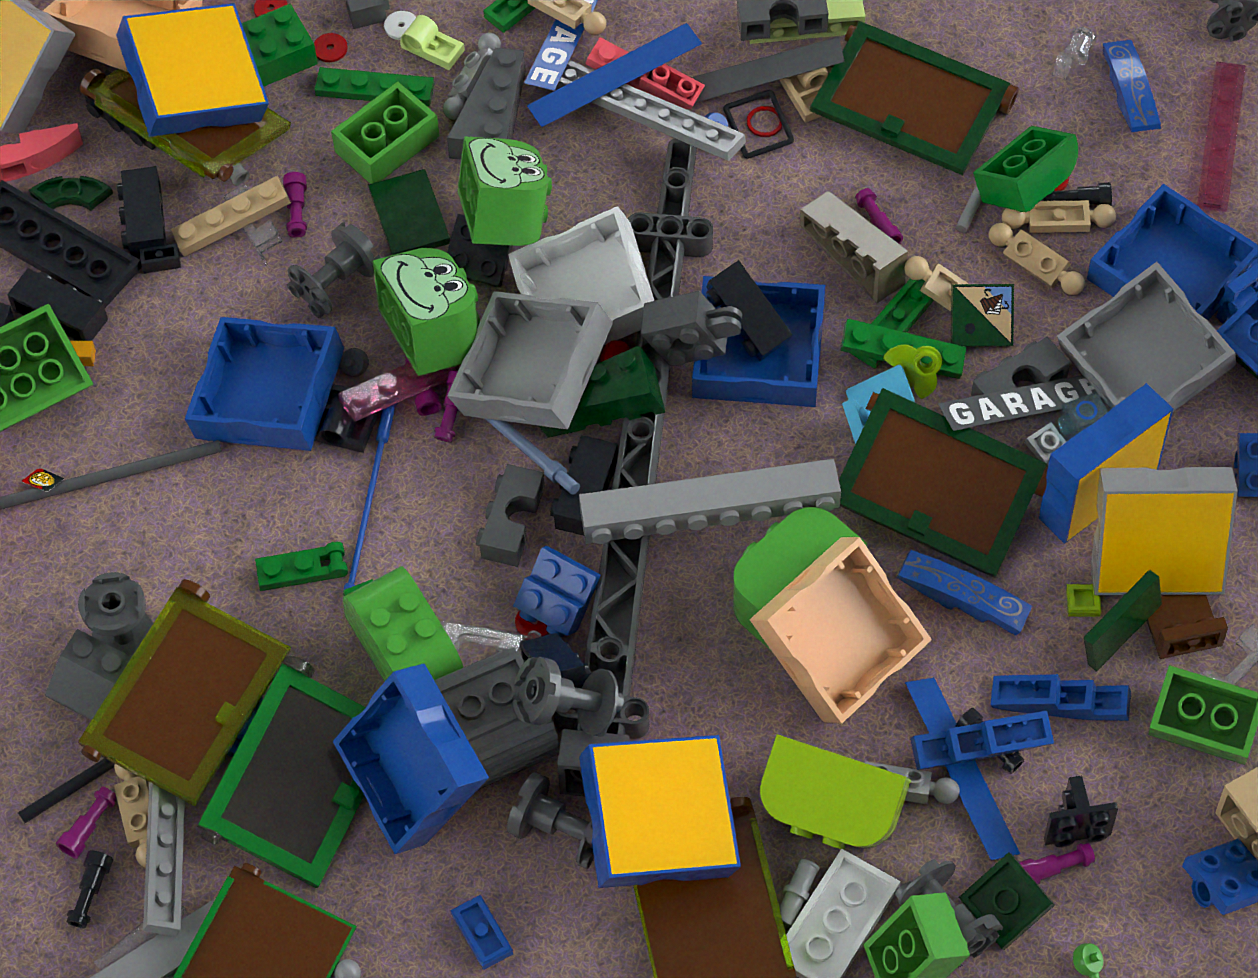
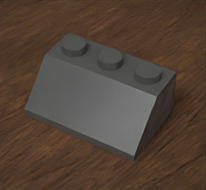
M77 629L58 659L45 696L98 724L138 660Z

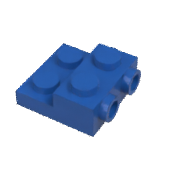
M1257 291L1217 332L1234 350L1235 355L1258 375Z
M544 546L540 550L530 576L524 578L513 607L520 610L519 616L529 622H537L539 620L546 624V630L550 634L557 633L560 637L571 635L579 629L601 575L551 547Z

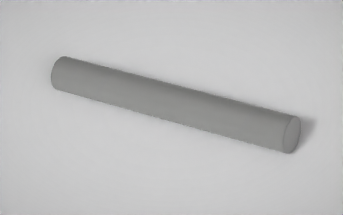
M977 184L955 227L957 231L967 232L982 201Z

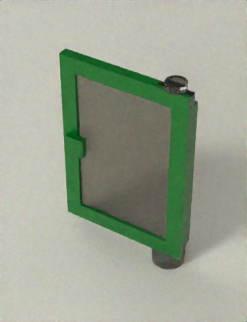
M286 656L197 827L203 830L200 836L205 841L218 845L222 839L310 886L318 888L364 796V793L352 778L333 740L352 718L359 715L366 707L311 679L315 670L305 660L296 656Z

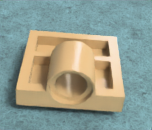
M834 65L780 79L782 86L805 123L822 117L810 112V105Z

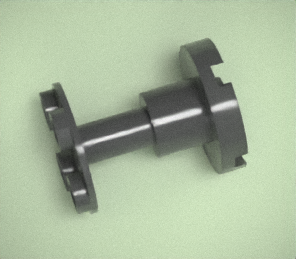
M1210 0L1212 3H1218L1219 8L1209 17L1206 26L1210 36L1213 38L1223 39L1229 37L1230 41L1240 40L1246 36L1248 30L1258 23V0Z
M342 222L332 230L331 236L336 248L325 256L326 264L315 274L311 275L298 265L288 267L287 272L291 280L287 284L288 289L295 297H302L309 303V309L318 318L332 311L331 301L324 291L326 287L337 278L345 280L356 270L366 277H372L374 275L373 260L381 258L380 255L374 258L370 251L374 245L362 231L352 224L345 227V222Z
M109 572L101 574L92 580L93 584L88 586L86 591L84 588L80 593L78 608L81 618L87 627L93 631L92 637L139 660L156 633L153 621L145 614L146 599L143 590L138 583L131 580L124 573Z
M531 657L525 661L515 681V685L520 686L519 697L513 696L515 714L522 722L539 726L549 721L554 712L565 713L570 708L578 709V719L583 731L598 737L606 734L615 713L621 711L624 703V697L622 693L618 692L617 681L612 671L605 669L593 671L584 682L582 689L575 688L571 680L561 678V672L557 663L552 659L544 657Z
M532 773L518 793V795L522 796L518 807L512 806L507 822V832L516 838L523 839L533 827H536L551 835L556 830H559L581 840L576 857L577 865L588 869L594 859L592 819L589 822L566 812L565 803L547 796L550 786L549 778Z
M935 859L924 864L919 870L920 876L912 882H906L896 890L895 895L899 899V905L902 906L910 896L944 893L945 890L942 886L951 878L955 872L956 865L952 861H945L939 864ZM947 894L949 902L955 911V917L961 933L967 942L968 951L975 958L986 951L998 939L1000 935L997 931L1002 930L1003 926L993 914L975 919L964 904L956 906Z

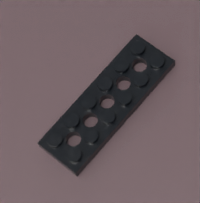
M0 181V217L6 213L14 214L10 220H0V248L39 271L48 274L63 285L65 283L70 284L78 292L86 296L93 295L99 298L105 308L142 268L140 259L7 182ZM27 227H37L36 231L31 234L22 233ZM51 240L60 241L55 247L49 248L45 246ZM75 253L83 254V257L78 261L68 260ZM97 267L107 268L103 274H92V271Z

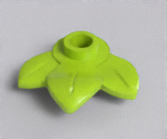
M898 345L884 354V360L894 367L901 365L904 368L910 388L914 387L916 394L921 399L929 396L937 386L936 373L942 365V357L937 349L931 346H922L916 349L909 345ZM928 356L932 361L924 364L921 362V358Z

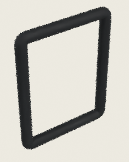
M765 90L736 100L723 107L731 129L738 131L729 109L770 96L788 139L749 153L744 144L740 150L747 159L794 142V136L772 90Z

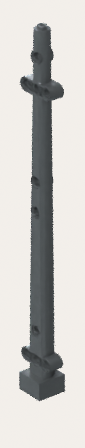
M676 138L668 143L657 214L638 212L628 217L639 252L650 253L647 278L654 301L679 295L684 256L704 257L709 255L713 249L712 223L706 218L689 216L697 147ZM639 330L635 347L639 345L653 363L665 407L670 365L641 335V330ZM654 412L641 414V418L629 420L627 417L623 418L612 490L656 484L665 413L655 415ZM645 535L638 539L610 540L603 544L598 572L601 577L595 591L584 664L589 666L591 673L598 669L612 671L617 681L618 692L622 693L624 697V703L621 711L615 713L612 723L608 727L606 734L602 737L593 736L583 731L578 719V709L570 708L575 710L572 714L554 712L555 724L562 730L557 764L560 794L585 797L579 755L589 744L630 741V739H638L645 736L650 728L649 706L641 698L630 697L650 535ZM610 654L616 656V657L613 658V659H606V658H604V656L610 655ZM636 715L640 716L641 719L632 721L628 717Z

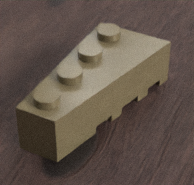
M827 191L800 209V226L876 303L905 285L906 273L904 266L907 261L908 251L841 199Z

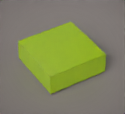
M1067 584L1068 617L1101 616L1100 595H1094L1093 584Z

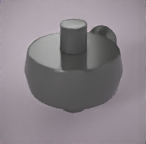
M350 348L343 352L338 369H342L348 376L358 377L365 373L368 368V356L361 349Z

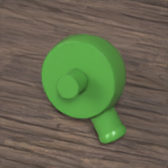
M1083 943L1076 947L1073 952V963L1076 970L1084 976H1089V978H1100L1098 972L1103 967V956L1100 949L1092 943Z

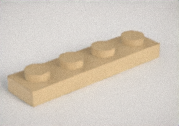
M277 175L171 230L180 252L185 257L291 202Z

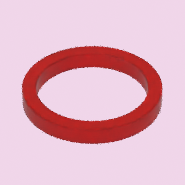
M760 106L748 114L747 127L757 136H773L783 127L781 121L778 127L771 132H759L752 127L750 120L759 111H770L778 116L773 107Z

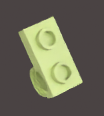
M418 15L403 33L400 40L401 48L447 70L452 68L465 51L464 43L439 32L435 22L425 15Z

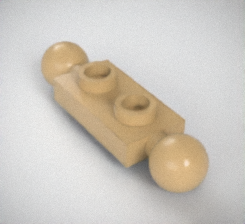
M528 0V4L573 29L580 23H583L585 30L589 34L598 35L606 28L605 17L599 12H591L592 4L584 0Z
M1089 200L1040 201L1032 210L1026 213L1008 208L1002 213V222L1010 226L1011 229H1018L1024 223H1029V233L1090 232L1091 222H1094L1100 228H1108L1116 220V211L1112 206L1101 204L1094 210H1089Z
M996 223L990 228L989 240L991 243L998 247L1007 246L1003 255L1051 288L1058 281L1061 282L1062 290L1068 295H1077L1083 291L1085 279L1079 272H1066L1071 265L1067 259L1022 229L1014 237L1012 229L1005 223Z
M921 256L909 258L904 266V271L910 279H922L925 281L920 291L949 311H951V284H968L939 263L930 270L928 262Z
M116 761L114 765L115 773L124 781L115 784L114 789L127 842L132 848L139 846L136 850V859L141 866L146 868L149 778L142 774L139 775V772Z

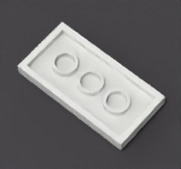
M841 849L781 942L787 969L795 968L796 976L799 978H843L893 899L896 890L900 887L901 881Z

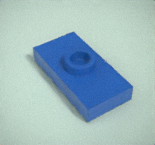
M481 895L450 910L454 921L483 970L513 955V949Z

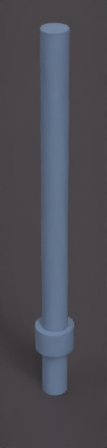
M484 418L544 470V475L553 483H559L570 494H576L579 491L580 484L567 474L564 466L558 461H552L507 421Z

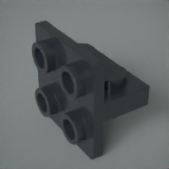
M1082 775L1069 777L1066 790L1062 791L1063 804L1059 805V811L1049 814L1044 835L1045 846L1054 844L1056 847H1067L1077 840L1088 839L1089 842H1099L1106 839L1112 833L1118 812L1117 803L1090 806Z

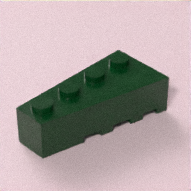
M638 345L595 364L569 428L561 429L539 426L540 429L550 438L585 430L588 425L599 424L600 427L611 425L612 420L627 417L629 420L641 418V414L654 412L655 415L666 413L653 363Z

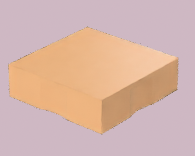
M54 0L43 11L75 33L68 51L128 72L116 37L123 16L202 7V0Z
M841 537L750 619L753 626L823 722L842 724L875 693L888 676L900 670L932 640L907 603L894 592L885 572L860 537Z

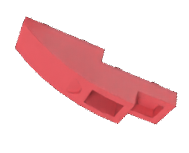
M600 37L587 57L585 64L596 70L629 52ZM666 64L626 83L684 109H692L705 87L699 81Z
M78 123L19 133L20 143L0 146V181H12L34 174L72 154L83 145Z

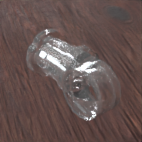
M1079 27L1073 29L1070 35V45L1065 47L1063 52L1060 51L1052 72L1053 77L1066 81L1067 73L1071 71L1073 64L1081 66L1087 63L1089 59L1088 51L1097 40L1096 35L1087 28Z

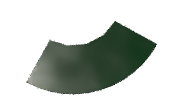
M59 176L45 180L29 189L30 196L51 209L72 204L83 206L91 211L113 194L112 188L107 184L87 176H80V178H63Z

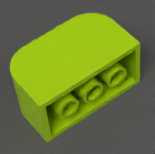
M777 734L762 777L760 795L768 813L776 820L791 825V833L813 839L815 833L824 836L822 843L845 850L846 844L860 848H869L880 845L894 832L911 779Z

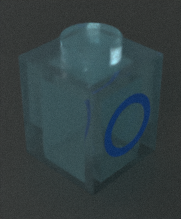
M1094 392L1062 405L1058 423L1064 435H1069L1071 439L1108 413L1098 393Z

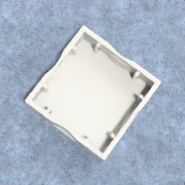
M618 206L582 221L561 234L543 238L508 254L517 288L521 294L547 300L561 298L598 302L613 322L604 345L641 330L644 303L654 301L631 223Z

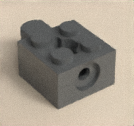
M700 291L690 292L644 303L641 335L670 366H681L685 363L708 360L712 357L725 355L727 337L741 333L742 313L739 309L732 306L715 309Z

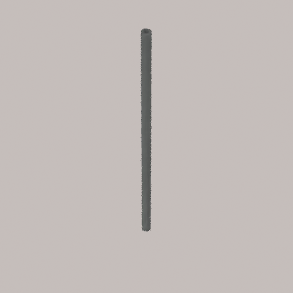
M219 440L66 479L48 492L32 488L1 496L0 510L222 452Z

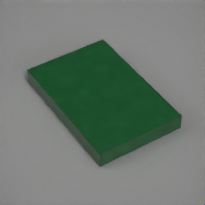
M425 169L368 184L369 192L391 255L419 248H438L450 243L449 233Z
M1151 570L1147 571L1084 636L1087 663L1096 672L1162 605L1159 576Z

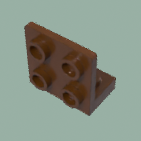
M1206 595L1161 596L1162 605L1147 620L1160 659L1221 647L1228 630L1224 617L1214 618Z

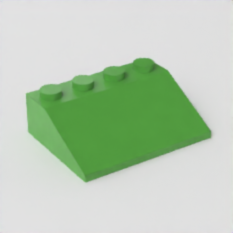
M49 304L0 327V432L93 386L92 380Z

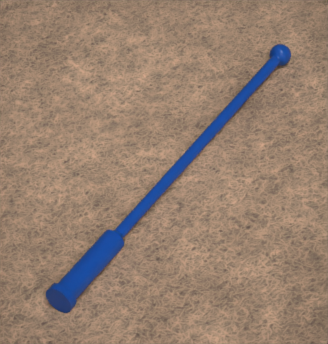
M385 394L383 397L384 404L376 436L378 441L377 451L349 580L344 585V590L355 586L356 573L384 444L389 440L395 407L399 400L394 394Z

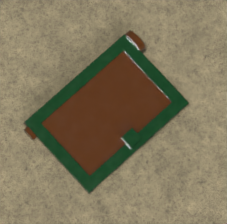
M860 21L857 27L854 25L849 26L844 39L847 44L842 51L845 62L833 66L810 105V112L963 176L997 112L1009 114L1016 101L1019 87Z
M882 388L879 394L873 392L865 408L871 411L839 478L841 489L840 507L995 578L1033 494L1040 497L1044 495L1047 486V463L971 428L953 431L945 416Z

